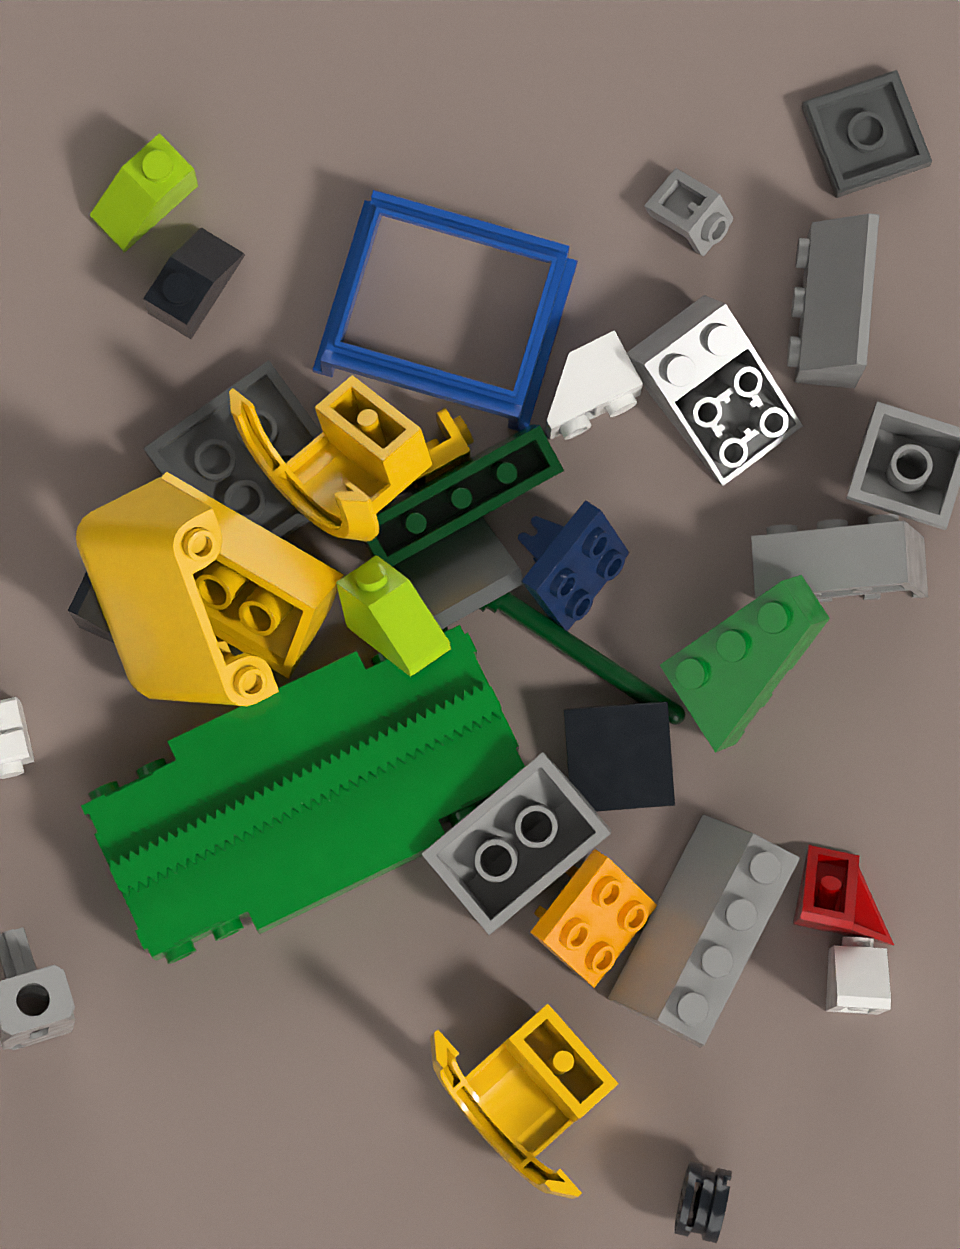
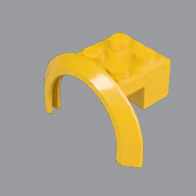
M353 375L314 407L323 432L287 463L283 461L265 434L253 403L234 388L229 391L233 419L241 438L259 467L281 494L302 515L317 527L335 537L366 542L373 540L379 533V523L376 514L433 465L421 428Z
M549 1004L540 1009L465 1077L456 1062V1056L459 1055V1052L439 1030L435 1031L430 1037L434 1071L450 1097L485 1140L515 1171L538 1190L571 1199L580 1196L582 1192L561 1169L552 1170L535 1157L619 1084Z

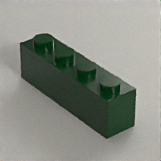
M531 424L388 503L376 514L379 523L378 535L373 540L364 541L372 558L377 555L389 565L394 566L558 475L564 469L541 426Z

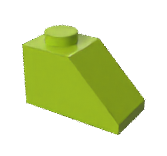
M159 133L121 167L90 213V218L125 253L198 187L195 170Z
M374 556L336 582L346 626L410 677L451 650L448 638L410 580L379 556Z

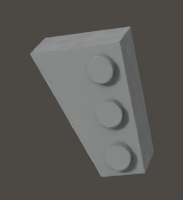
M895 514L873 515L867 518L868 524L848 526L847 520H824L817 522V529L797 531L796 525H774L767 527V535L751 536L755 598L782 580L799 575L804 577L819 602H832V598L856 595H863L864 600L881 599V593L908 590L912 591V598L928 597L924 536L906 521H899V516Z

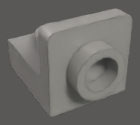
M677 168L673 170L644 205L651 217L686 237L693 250L702 256L714 244L724 238L733 221V216L719 193Z

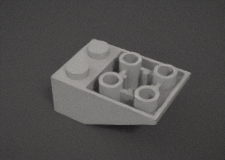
M704 295L627 352L650 396L722 486L803 426L726 303Z

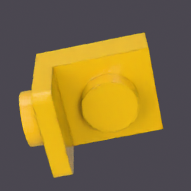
M446 408L436 412V422L446 441L441 444L438 439L426 442L433 465L413 482L415 488L470 458L471 450L468 445L474 443V439L461 416L459 415L452 419Z

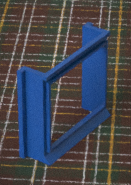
M373 190L371 201L364 200L313 366V372L333 377L334 370L339 369L508 418V428L520 431L530 425L578 261L568 258L570 247L568 245ZM382 216L551 264L513 391L343 342Z

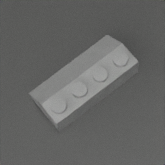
M702 815L657 902V907L649 917L607 999L699 1048L704 1046L800 857L754 833Z

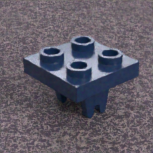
M587 500L583 502L565 526L534 516L531 519V524L538 531L537 534L530 536L522 532L518 535V540L531 553L535 562L521 582L548 618L567 631L576 621L586 616L592 607L595 596L607 581L614 579L620 573L625 559L630 553L603 512Z

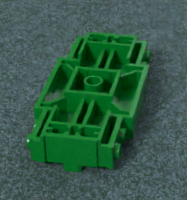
M460 625L450 630L448 627L442 629L450 642L451 650L411 677L381 653L371 659L374 666L365 669L357 651L278 688L279 692L257 704L240 706L167 741L176 759L169 764L166 763L164 758L152 761L136 770L138 779L119 787L117 781H112L94 789L88 794L91 801L81 805L85 816L92 820L97 830V833L94 834L110 867L109 870L117 887L122 893L138 927L135 930L143 949L150 953L154 960L157 961L165 957L168 964L177 962L197 951L193 943L213 934L215 941H219L244 929L241 920L249 916L256 930L261 934L421 857L425 850L445 835L441 826L442 823L449 820L452 827H454L526 767L518 753L519 744L502 712L500 702L477 661V650L468 632L464 634Z

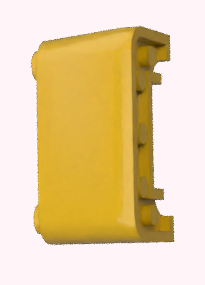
M159 477L91 511L83 517L76 531L77 547L127 678L134 689L149 699L236 706L257 704L279 692L271 668L265 660L252 653H242L235 656L231 653L228 643L215 636L195 582L193 573L215 561L222 547V534L212 507Z

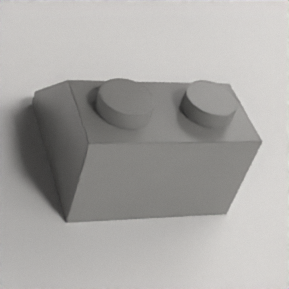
M877 401L869 418L846 499L946 530L960 487V427Z

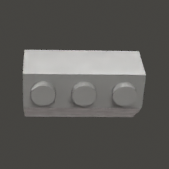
M863 214L812 222L807 238L798 239L795 266L796 268L804 269L803 287H794L791 317L800 318L798 337L790 336L787 353V366L796 367L794 383L855 389L867 366L879 214Z
M542 752L425 850L422 856L488 935H490L608 837L612 830L578 789Z

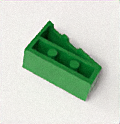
M802 575L782 580L660 664L661 669L715 753L733 746L745 733V728L759 709L766 705L772 697L774 689L786 673L795 666L830 619Z

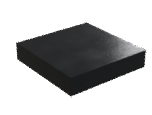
M667 701L563 709L568 779L596 812L675 806Z

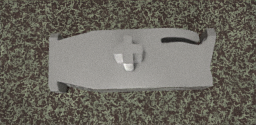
M24 927L8 930L0 934V962L5 976V980L0 981V1046L3 1050L10 1049L14 1051L71 1033L76 1021L73 1013L75 1005L64 970L55 964L36 969ZM27 997H34L43 1001L49 1000V1006L44 1013L38 1016H28L20 1011L17 1001Z

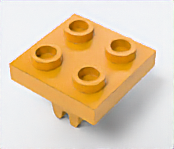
M596 849L591 852L580 868L573 865L565 872L571 877V880L548 910L540 905L533 914L540 920L530 932L578 977L594 988L605 973L612 968L615 960L635 934L644 926L648 917L657 907V904L617 865Z

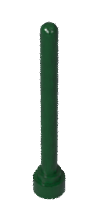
M510 592L479 608L482 612L486 608L493 613H496L497 610L503 612L638 703L667 701L670 724L678 725L684 721L686 713L682 706Z

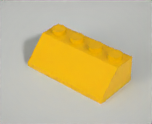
M166 472L161 477L162 479L213 508L221 530L223 542L219 555L207 567L193 573L215 636L244 653H252L267 662L271 669L289 679L328 615L338 591L336 582L343 578L344 574Z

